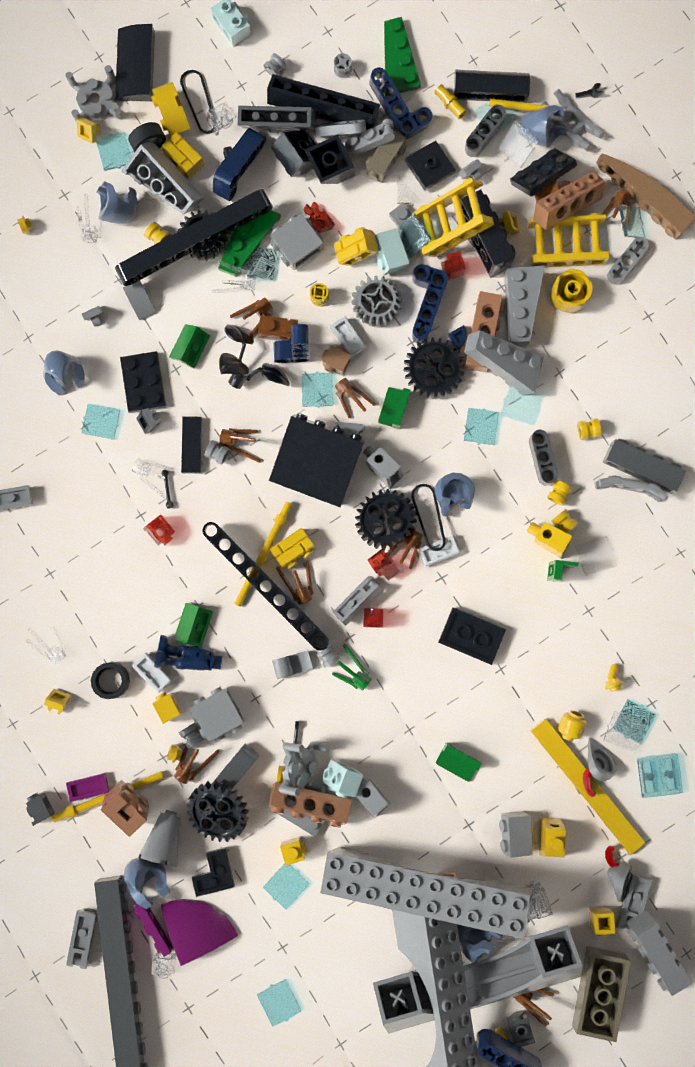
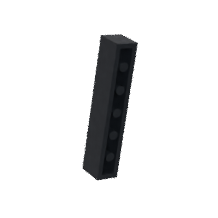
M272 74L267 87V104L312 107L316 110V118L330 122L365 120L366 130L375 127L378 121L380 104L275 74Z

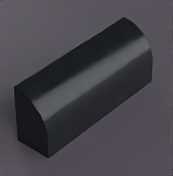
M455 69L453 95L457 97V100L490 101V99L527 103L530 95V73Z

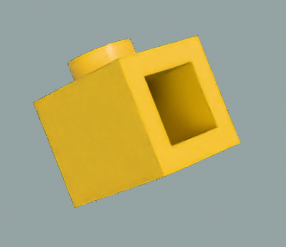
M164 692L155 697L157 701L152 703L162 724L183 714L173 693L167 695Z
M300 836L281 842L280 849L285 866L305 860V854L308 851L305 842H301Z
M609 907L589 908L590 929L594 934L598 936L615 934L614 913Z

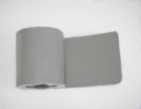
M141 281L123 287L139 320L156 312Z
M308 651L272 660L277 679L313 669Z

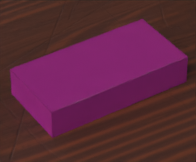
M106 773L66 782L70 802L109 792Z

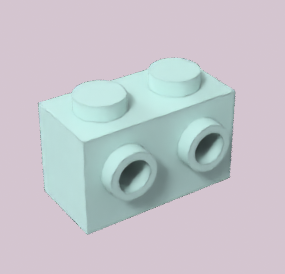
M221 0L210 8L212 19L233 47L251 35V23L247 16H242L240 8L235 1Z
M398 229L380 232L375 235V242L378 247V252L376 253L377 263L383 275L404 270L410 263Z
M330 759L328 767L324 771L322 782L328 785L329 790L336 792V795L340 797H356L363 774L347 764Z

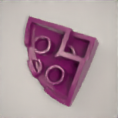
M178 899L161 904L165 923L180 966L217 949L238 936L231 921L205 902Z

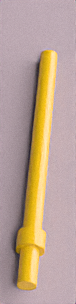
M287 501L280 514L276 515L274 519L275 524L255 561L260 568L282 525L284 526L287 521L286 517L292 507V504ZM252 567L248 577L255 578L258 570ZM247 579L234 602L239 607L242 606L252 586Z
M160 771L133 782L131 785L137 790L164 779V774ZM106 794L76 806L73 804L66 807V810L52 815L53 822H58L67 817L69 819L73 818L82 811L102 804Z

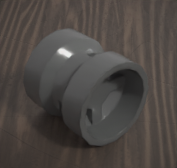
M195 722L178 732L181 738L187 739L185 745L188 749L204 740L201 734L197 733L198 726Z

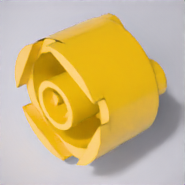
M578 269L566 270L557 277L551 288L550 297L552 305L566 313L579 311L592 294V283L583 271Z

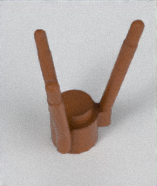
M619 190L616 196L611 198L610 203L601 215H606L613 206L615 210L612 218L615 219L618 211L625 209L622 231H625L631 206L629 202L631 195L627 191Z
M264 297L260 301L257 300L253 304L231 314L230 318L252 308L253 310L242 317L244 320L255 313L259 317L260 315L271 316L269 312L273 310V307ZM259 323L251 331L253 336L259 329Z
M343 378L335 385L337 389L335 394L340 399L348 418H351V414L343 396L345 398L351 396L356 404L364 412L366 411V408L353 393L354 390L370 404L376 405L370 397L356 387L352 381L349 382L347 378Z
M222 429L220 444H225L231 450L258 463L261 462L255 456L232 446V444L236 445L237 440L256 442L255 438L239 436L237 433L251 434L258 433V430Z
M416 530L409 531L412 537H405L407 543L404 542V544L407 545V548L399 561L400 564H403L411 548H413L414 552L409 569L413 568L418 553L417 549L422 544L421 539L423 535ZM394 544L393 550L389 549L380 559V562L382 563L398 546Z
M309 561L305 562L308 589L306 586L302 587L298 573L294 570L293 574L298 589L294 591L280 567H276L280 577L292 594L294 601L297 600L298 605L313 600L311 595L314 592Z
M185 746L180 761L175 768V779L183 784H187L189 780L193 781L196 775L220 751L216 750L193 772L194 769L191 767V764L195 760L199 749L194 751L187 764H183L188 752V748Z
M545 989L535 990L545 995L554 996L553 992ZM532 992L513 997L544 1026H547V1023L533 1009L548 1020H552L550 1015L531 1001Z

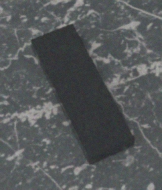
M182 416L181 473L201 474L202 417Z

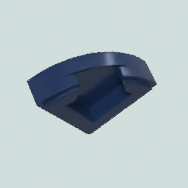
M464 325L447 335L451 343L455 344L454 348L456 351L462 348L466 340V328Z

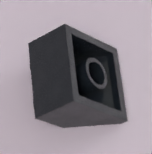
M307 130L282 132L270 147L290 177L303 176L313 169L304 150L316 145Z
M339 134L304 150L320 184H339L355 176V166Z

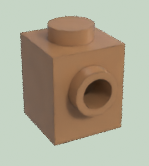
M331 345L329 349L324 350L321 356L324 369L331 374L336 372L343 376L351 361V355L346 353L343 347Z

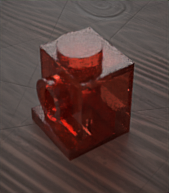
M461 251L447 254L445 260L440 264L442 270L447 274L448 280L464 276L466 267Z
M161 514L143 528L158 546L161 543L164 546L173 539L171 535L175 533V530ZM161 530L162 536H159L156 531Z
M383 549L367 559L375 573L380 577L383 575L388 581L401 572L392 558Z
M364 608L363 627L383 628V609Z

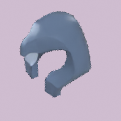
M551 105L540 110L527 112L521 119V135L539 146L549 148L558 136L565 134V125H555L550 131L548 130L551 116H564V107Z
M104 181L96 191L100 195L101 204L98 219L110 223L130 224L137 211L138 200L136 190L129 187V192L124 195V201H122L116 194L113 185Z
M55 350L48 353L44 360L43 377L48 387L58 395L66 394L63 386L66 385L70 364L74 368L73 380L78 388L85 385V374L79 359L68 353ZM54 377L57 378L62 383V385L59 382L55 381Z
M452 472L438 480L435 485V495L441 507L443 517H446L449 511L461 500L463 502L460 503V508H471L475 486L468 476Z
M135 858L124 869V881L133 900L139 906L147 909L153 905V902L142 894V889L145 883L152 877H156L155 888L163 898L170 893V889L167 886L166 869L161 864Z
M457 924L461 951L473 964L484 953L490 954L493 951L494 945L490 943L493 937L499 940L503 937V934Z

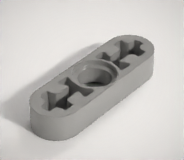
M365 120L330 122L315 126L316 136L318 137L366 131Z
M637 237L632 241L607 273V279L611 284H620L648 250L649 243L647 239ZM639 243L643 246L635 254L633 251ZM626 256L631 257L633 260L632 265L624 264L623 258ZM619 268L623 269L622 272L619 274V277L615 279L613 277L614 273H616L619 270Z

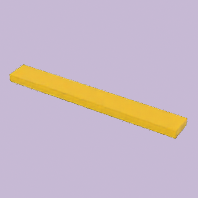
M543 719L530 730L531 733L627 853L631 856L645 844L644 840L592 776H590L592 791H595L596 795L591 797L587 794L583 784V773L586 768L550 723Z

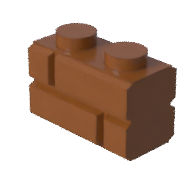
M260 315L258 338L276 341L291 340V326L298 324V320Z

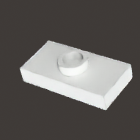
M346 316L330 325V329L346 352L351 355V358L366 348L365 343Z
M453 535L445 538V547L440 551H433L428 546L417 549L424 567L460 553ZM443 539L430 545L433 548H440L443 544Z
M145 652L132 667L159 694L173 679L162 668H155V660Z

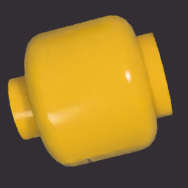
M570 710L563 714L558 730L563 734L562 737L564 739L573 741L582 737L587 722L584 719V715Z

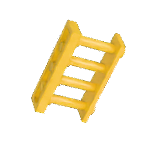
M468 178L461 185L429 204L420 206L419 210L412 213L414 217L424 219L428 234V245L421 248L423 255L435 258L494 225L493 218L481 214L475 190L483 186L482 181ZM466 195L469 196L474 215L472 220L467 223L460 201ZM453 203L459 225L451 231L445 207ZM437 212L439 213L444 232L442 237L436 239L431 216Z
M591 213L586 216H571L554 225V254H546L544 252L543 228L531 218L528 223V229L535 228L537 253L532 256L530 267L545 266V268L605 265L609 259V251H603L600 248L599 225L604 223L606 215ZM580 226H591L593 251L584 252L582 250ZM561 227H573L574 252L565 253L563 251Z

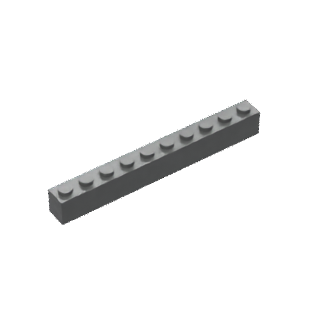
M122 875L99 878L94 882L115 1064L116 1067H148L147 1062L144 1063V1055L146 1053L145 1042H142L141 1039L143 1023L139 1022L141 1005L136 998L138 982L134 981L136 964L135 961H132L131 953H133V942L129 940L131 923L127 921L126 915L129 910L128 901H125L124 898L126 883L122 881Z

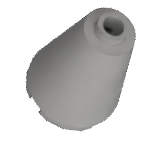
M166 810L165 813H160L138 858L177 867L180 817L176 816L177 812Z

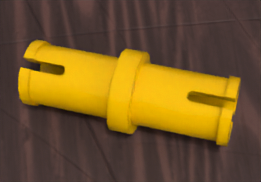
M440 84L434 93L444 103V107L450 109L457 119L460 120L465 116L467 110L457 101L455 95H452L443 84Z

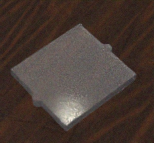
M515 121L498 149L507 156L508 160H512L521 168L540 140L530 132L529 128L526 129L521 123Z
M398 171L397 204L404 202L411 206L414 204L426 205L428 204V189L424 191L411 171Z
M608 536L575 546L579 557L578 562L581 563L585 576L617 566L613 554L614 549L611 548Z
M614 711L610 724H607L608 729L603 741L636 754L640 742L643 741L642 736L647 723Z

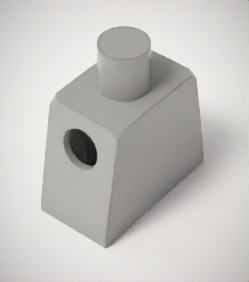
M369 445L364 449L363 454L367 457L368 466L389 489L403 478L401 467L381 447L375 450L372 445Z
M362 777L356 797L371 816L376 817L391 803L371 779L365 781ZM366 788L371 791L369 797L364 794Z

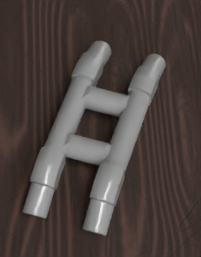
M558 88L553 94L558 99L559 104L564 107L565 115H552L550 121L556 125H565V134L579 148L589 151L592 145L579 136L578 133L585 128L587 132L601 139L605 132L580 113ZM544 101L541 105L549 104L547 103V101ZM570 115L579 122L572 129L564 122Z
M616 475L594 482L595 489L607 487L620 488L646 494L657 502L661 499L664 500L668 495L667 492L654 483L630 480Z

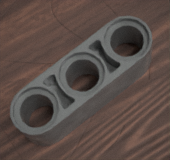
M502 105L492 106L468 136L465 144V153L469 157L478 156L503 125L506 110ZM499 114L501 118L495 119L492 115ZM486 128L490 133L484 134L481 132V129ZM475 143L478 145V148L472 149L469 144Z
M538 429L529 437V446L538 481L541 485L549 486L557 480L558 472L549 436L546 431ZM535 435H539L542 437V444H538L535 442ZM539 454H545L547 462L540 461ZM544 472H549L552 475L551 481L544 479Z
M245 743L214 781H217L218 786L224 782L226 788L232 785V790L260 755Z

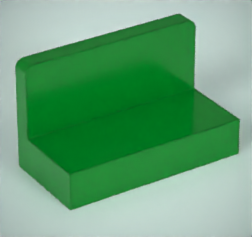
M185 324L169 358L178 360L188 367L195 369L211 335L197 326Z
M388 387L378 423L396 429L400 428L410 389L403 388L402 391Z
M550 561L548 564L547 581L556 582L562 580L563 568L578 567L579 562Z
M185 603L174 639L202 648L213 611Z
M445 743L435 762L438 766L467 782H470L475 771L479 770L482 765L480 761Z

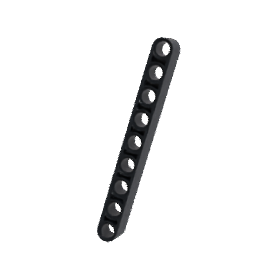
M259 189L120 262L115 266V271L122 284L130 286L271 211L273 205L264 189Z
M207 522L202 529L206 539L314 649L319 651L326 649L329 639L325 633L218 524ZM212 525L215 526L217 533L214 536H208L207 528ZM224 539L230 541L231 545L228 550L220 548V542ZM237 553H241L244 556V561L241 564H236L233 560L234 555ZM255 567L258 570L255 578L248 577V568ZM265 580L271 583V589L268 592H264L260 588V584ZM278 594L283 595L285 598L284 604L280 606L274 603V597ZM294 608L298 611L299 614L296 619H290L287 616L289 609ZM305 622L312 625V630L309 633H304L301 630V625ZM318 636L325 638V644L321 647L316 646L314 643Z

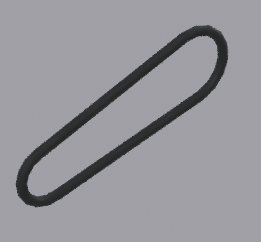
M187 70L181 75L180 85L198 128L203 133H212L216 129V120L203 76L197 70ZM188 73H196L201 78L214 124L213 128L209 131L202 129L183 85V78Z
M419 484L412 490L411 498L428 548L433 551H440L445 547L446 540L435 491L430 485ZM419 487H428L433 493L443 544L440 548H433L429 543L414 498V493Z

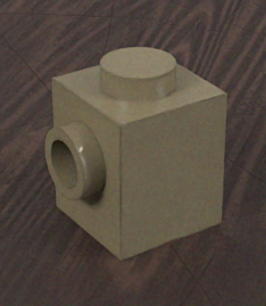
M397 130L394 131V140L379 146L380 149L394 156L393 164H395L399 155L403 156L407 148L405 145L406 137Z
M377 148L373 156L370 155L365 163V166H367L366 174H368L369 178L374 181L379 180L383 182L393 165L394 156Z

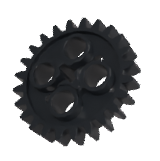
M434 337L431 338L430 342L425 339L423 345L417 342V348L412 346L410 349L412 353H407L406 356L410 360H404V364L407 367H404L403 371L409 372L405 375V379H411L408 386L415 385L413 391L415 392L419 389L420 396L425 392L427 393V398L433 394L434 398L437 399L440 393L444 398L445 391L451 394V387L454 389L458 388L455 382H462L459 376H464L465 372L460 369L465 368V364L460 362L463 361L464 357H458L460 350L454 351L455 344L450 347L448 346L449 340L442 343L441 337L438 339V342H435ZM435 351L440 352L442 357L436 359L432 356V353ZM424 362L426 367L419 369L416 363ZM431 364H432L434 367L438 366L437 372H436L435 369H433V370L430 369V368H431ZM444 367H449L452 370V373L445 374L442 371V369ZM439 375L444 379V382H441ZM433 377L436 379V384L430 385L426 379Z
M379 489V495L372 492L373 498L371 499L366 496L367 502H360L363 508L356 510L360 515L355 516V519L359 521L355 526L359 528L357 533L362 535L361 539L367 541L368 546L374 543L375 549H378L381 545L383 551H385L386 546L393 550V544L400 547L401 540L407 543L405 537H412L409 531L416 530L412 524L417 523V519L414 518L417 513L413 510L415 508L413 503L409 504L410 499L408 497L405 498L404 493L398 496L397 490H394L391 494L389 489L386 490L385 494H383L381 489ZM383 504H385V513L388 516L387 523L390 530L389 535H387V526L384 523L385 516L382 510ZM397 505L398 508L391 512L390 508ZM374 510H379L377 515H371ZM396 523H401L399 529H393ZM382 527V531L380 533H374L376 528Z
M207 781L205 785L200 784L198 788H195L189 796V802L186 804L189 809L186 813L191 816L188 820L195 822L192 827L199 828L198 834L202 831L204 832V838L210 835L211 841L217 837L219 842L223 838L228 842L230 838L234 840L237 835L240 836L247 826L249 810L244 809L247 802H241L244 796H237L238 790L231 791L232 785L226 788L224 782L218 786L217 781H214L212 785Z

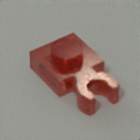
M313 202L311 207L308 204L305 205L303 210L310 216L309 219L317 232L322 233L333 229L335 223L325 210H319V205L316 202Z

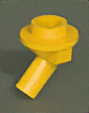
M616 664L611 665L608 681L605 682V690L610 689V692L621 689V684L624 683L619 677L615 678L619 666Z

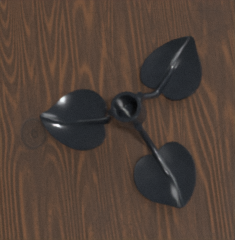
M229 324L225 326L224 331L226 335L233 341L242 343L239 358L230 353H222L219 358L220 374H232L228 380L232 387L241 389L245 381H250L258 372H261V375L269 381L290 386L285 373L273 364L263 363L262 368L259 367L248 375L249 368L242 362L246 343L252 345L254 337L247 329L241 326Z

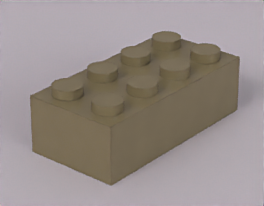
M586 946L572 1027L576 1034L617 1042L631 960L626 954Z

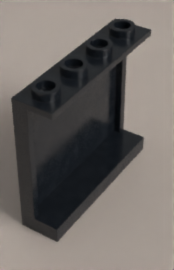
M301 413L293 414L290 417L269 481L341 508L366 441L362 440V436L351 433V435L344 433L342 428L333 426L332 429L327 427L323 421L315 419V422L308 420L307 415Z

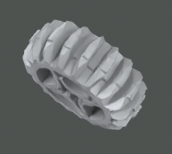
M377 275L374 276V280H371L368 276L367 283L361 280V287H355L357 292L352 293V297L355 299L351 303L356 305L353 307V312H358L356 317L361 318L363 316V323L369 320V326L376 322V326L379 327L381 321L384 325H387V319L392 322L394 320L393 316L397 317L399 315L397 310H401L402 306L399 303L402 302V298L398 296L401 295V291L396 290L397 284L391 286V279L385 282L384 276L381 277V280H378ZM377 288L374 293L365 294L367 291ZM383 290L391 296L392 301L383 296ZM379 295L380 301L378 302V304H376V307L374 308V301L378 298ZM361 301L371 306V313L363 307ZM389 308L386 312L377 314L380 309Z

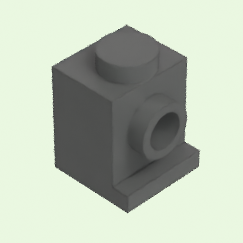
M35 793L27 798L26 810L28 815L34 819L31 822L32 826L55 814L45 793L41 795Z
M515 1012L511 1014L507 1021L514 1043L520 1047L536 1043L526 1013Z

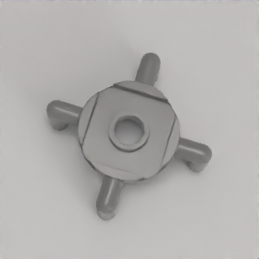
M110 65L104 67L107 74V79L104 82L91 78L81 85L76 82L71 72L65 74L70 86L78 92L76 101L82 112L79 113L77 109L71 111L76 123L80 117L96 119V117H105L108 114L118 119L122 117V113L118 104L114 101V94L110 88L116 80ZM94 96L101 97L99 102H91Z
M285 742L282 747L286 753L283 764H286L285 771L282 770L284 781L279 787V792L299 796L300 789L295 787H305L308 790L326 793V786L312 784L310 781L312 773L316 771V763L313 762L312 753L314 750L329 752L330 744L310 742L308 747L304 748L301 744Z

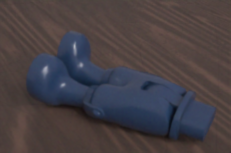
M160 635L154 667L175 666L180 670L211 671L212 668L220 670L223 656L215 655V652L186 645L179 648L169 645L166 635Z

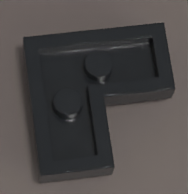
M226 847L206 852L210 872L192 876L196 897L235 887Z

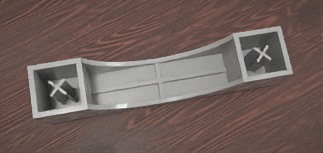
M337 847L327 852L320 893L524 939L527 931L533 889L494 880H471L428 873L388 862L376 855Z
M392 910L398 950L410 960L419 973L429 994L436 1026L435 1048L432 1058L426 1067H479L457 924Z
M569 926L529 936L511 949L478 961L475 964L464 965L470 1010L581 977L583 966ZM411 971L373 982L382 1023L388 1034L435 1020L429 994L418 972Z

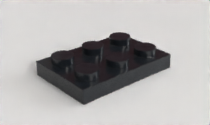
M554 148L538 160L533 161L523 170L518 171L516 175L510 178L512 186L532 197L578 165L576 159Z
M154 351L120 357L128 413L141 412V410L146 408L149 410L166 408L158 352Z
M452 607L438 643L492 665L507 629Z

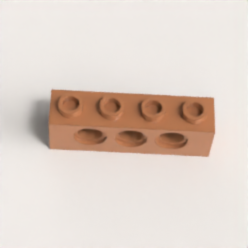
M593 171L538 200L535 204L533 220L545 230L553 227L600 201L606 181Z
M484 291L479 292L471 333L487 329L490 335L495 336V331H499L501 320H498V315L503 312L504 302H501L502 295ZM490 311L493 314V317H486L484 315V312ZM466 355L464 369L487 372L488 368L486 366L480 365Z
M275 782L273 784L268 808L272 809L273 813H292L291 817L303 819V816L311 818L310 821L322 823V821L330 822V826L341 828V825L347 824L351 799L295 787L300 789V795L293 796L279 792V787L282 783ZM287 796L294 798V806L286 804ZM306 801L313 803L314 809L312 811L305 808ZM325 805H329L332 808V815H327L324 812Z

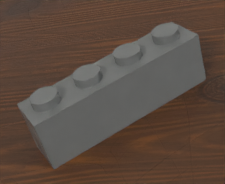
M238 105L237 125L242 128L315 130L316 110L312 107Z
M619 438L611 442L602 463L646 483H654L670 494L678 491L686 473L685 470L681 469V465L663 461L664 458L656 454L652 456L646 453L644 448L632 447L624 439Z

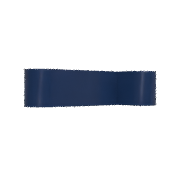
M381 67L373 69L369 85L387 116L393 121L395 129L401 132L406 139H410L425 130L433 118L432 111L427 107H422L411 113L385 69ZM384 93H390L392 98H386ZM400 109L402 114L397 115L393 110ZM419 116H425L427 118V121H421L419 119ZM409 125L412 131L404 130L403 126Z
M251 128L245 131L217 168L213 177V193L229 202L234 198L239 179L263 149L266 136Z
M419 264L413 270L412 280L415 285L427 290L412 330V340L415 343L420 342L423 344L424 340L429 337L446 289L448 276L442 270L425 264ZM422 272L426 277L419 278L416 274ZM440 278L444 283L436 284L434 280ZM435 296L438 300L431 302L428 297ZM429 313L431 318L424 319L422 314ZM422 325L424 327L423 334L418 336Z
M292 325L291 340H281L273 343L275 363L310 361L308 325Z
M482 1029L477 1032L476 1039L479 1056L498 1067H542L540 1058L494 1031Z

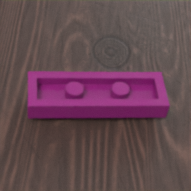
M135 902L133 905L134 913L138 919L141 918L146 934L152 936L155 942V949L158 953H162L163 957L169 955L174 947L150 907L145 909Z

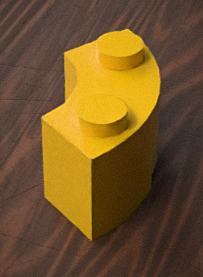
M170 82L152 89L154 96H151L154 107H159L163 117L160 120L163 131L167 130L169 136H172L175 132L181 133L191 129L174 83Z

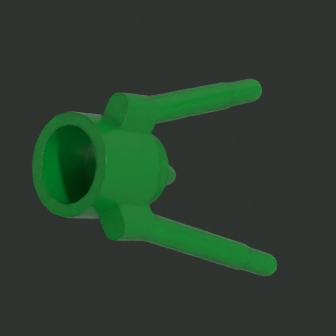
M343 644L344 649L362 673L360 671L355 673L341 661H338L337 664L353 676V681L335 672H332V675L352 685L356 690L359 688L363 691L372 680L368 676L370 672L363 667L348 646Z

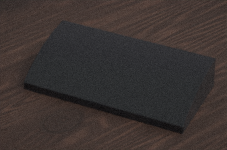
M135 24L118 29L116 101L153 102L151 96H153L155 45L153 24Z

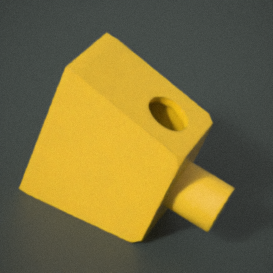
M532 522L527 529L528 533L535 536L534 543L559 558L563 557L572 540L571 535L544 522L542 527ZM547 534L550 535L551 538L546 539L543 536Z
M541 818L539 856L564 858L566 840L564 824L561 819Z

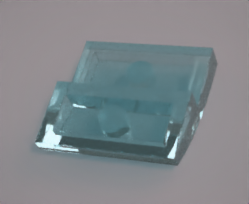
M678 753L637 758L642 798L683 793Z

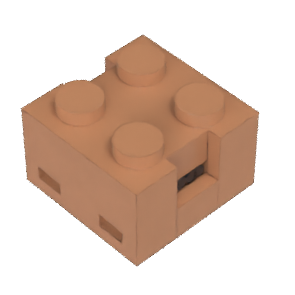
M121 780L104 796L101 811L130 837L147 821L149 803L145 797H138L134 793L135 789L130 783H125Z

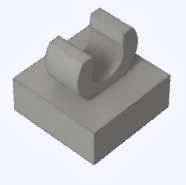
M479 159L473 160L458 173L461 178L468 176L478 180L482 176L477 169L482 164Z
M100 305L81 313L84 321L90 318L94 327L102 324L98 314L103 312Z

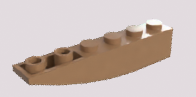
M604 153L599 156L596 164L600 171L611 177L615 185L630 193L631 198L638 203L639 208L646 211L656 224H660L668 236L676 240L695 221V216L657 181L621 160Z

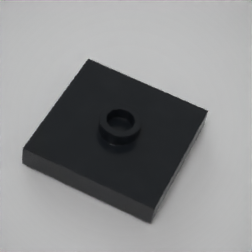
M436 140L407 156L404 160L424 191L456 172L455 167Z

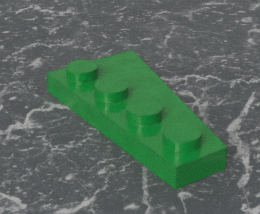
M402 16L384 21L385 71L399 93L421 88ZM385 93V97L392 96L390 93Z
M271 210L234 230L218 270L236 277L248 262L255 249H258L265 236L271 232L275 223L280 220L281 214Z

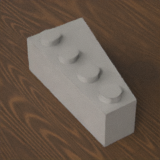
M153 141L141 144L121 170L122 173L134 178L135 182L139 185H144L149 189V192L161 197L165 203L183 215L194 211L204 199Z
M545 266L510 267L504 273L508 342L519 347H527L531 341Z
M483 331L468 334L464 350L465 354L480 365L486 366L491 370V373L505 380L506 384L516 388L521 395L535 393L544 356Z
M646 909L626 921L629 927L626 930L633 941L637 940L639 944L637 946L638 951L643 958L647 957L649 960L647 966L653 975H658L659 979L657 982L663 991L667 990L671 996H674L692 984L678 959H675L677 956L668 944L669 941L660 930V925Z

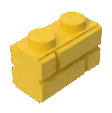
M175 132L161 147L165 156L189 179L205 165L203 157L178 132Z
M365 227L355 229V233L351 235L341 236V240L334 244L338 263L345 266H350L378 252L373 230H368Z
M301 527L270 548V551L283 569L287 567L289 570L298 564L297 559L302 556L305 559L313 554L312 549L315 546Z

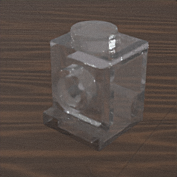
M224 102L207 111L206 121L217 136L222 128L227 129L232 125L233 119L237 115L233 107H229L228 103Z
M157 952L153 958L151 974L162 979L174 975L176 953H170L163 957L162 953Z

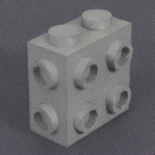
M302 213L298 216H292L287 221L288 223L282 227H276L272 234H270L271 246L276 252L279 251L281 253L283 263L286 267L290 266L292 270H295L324 250L323 237L319 232L315 233L312 228L314 227L308 217L305 218Z
M221 686L211 691L212 696L207 699L202 696L193 701L195 705L190 707L192 719L195 723H199L201 727L199 729L200 734L208 742L214 740L216 743L224 739L225 733L230 730L234 733L242 729L241 724L245 722L228 688L222 690Z

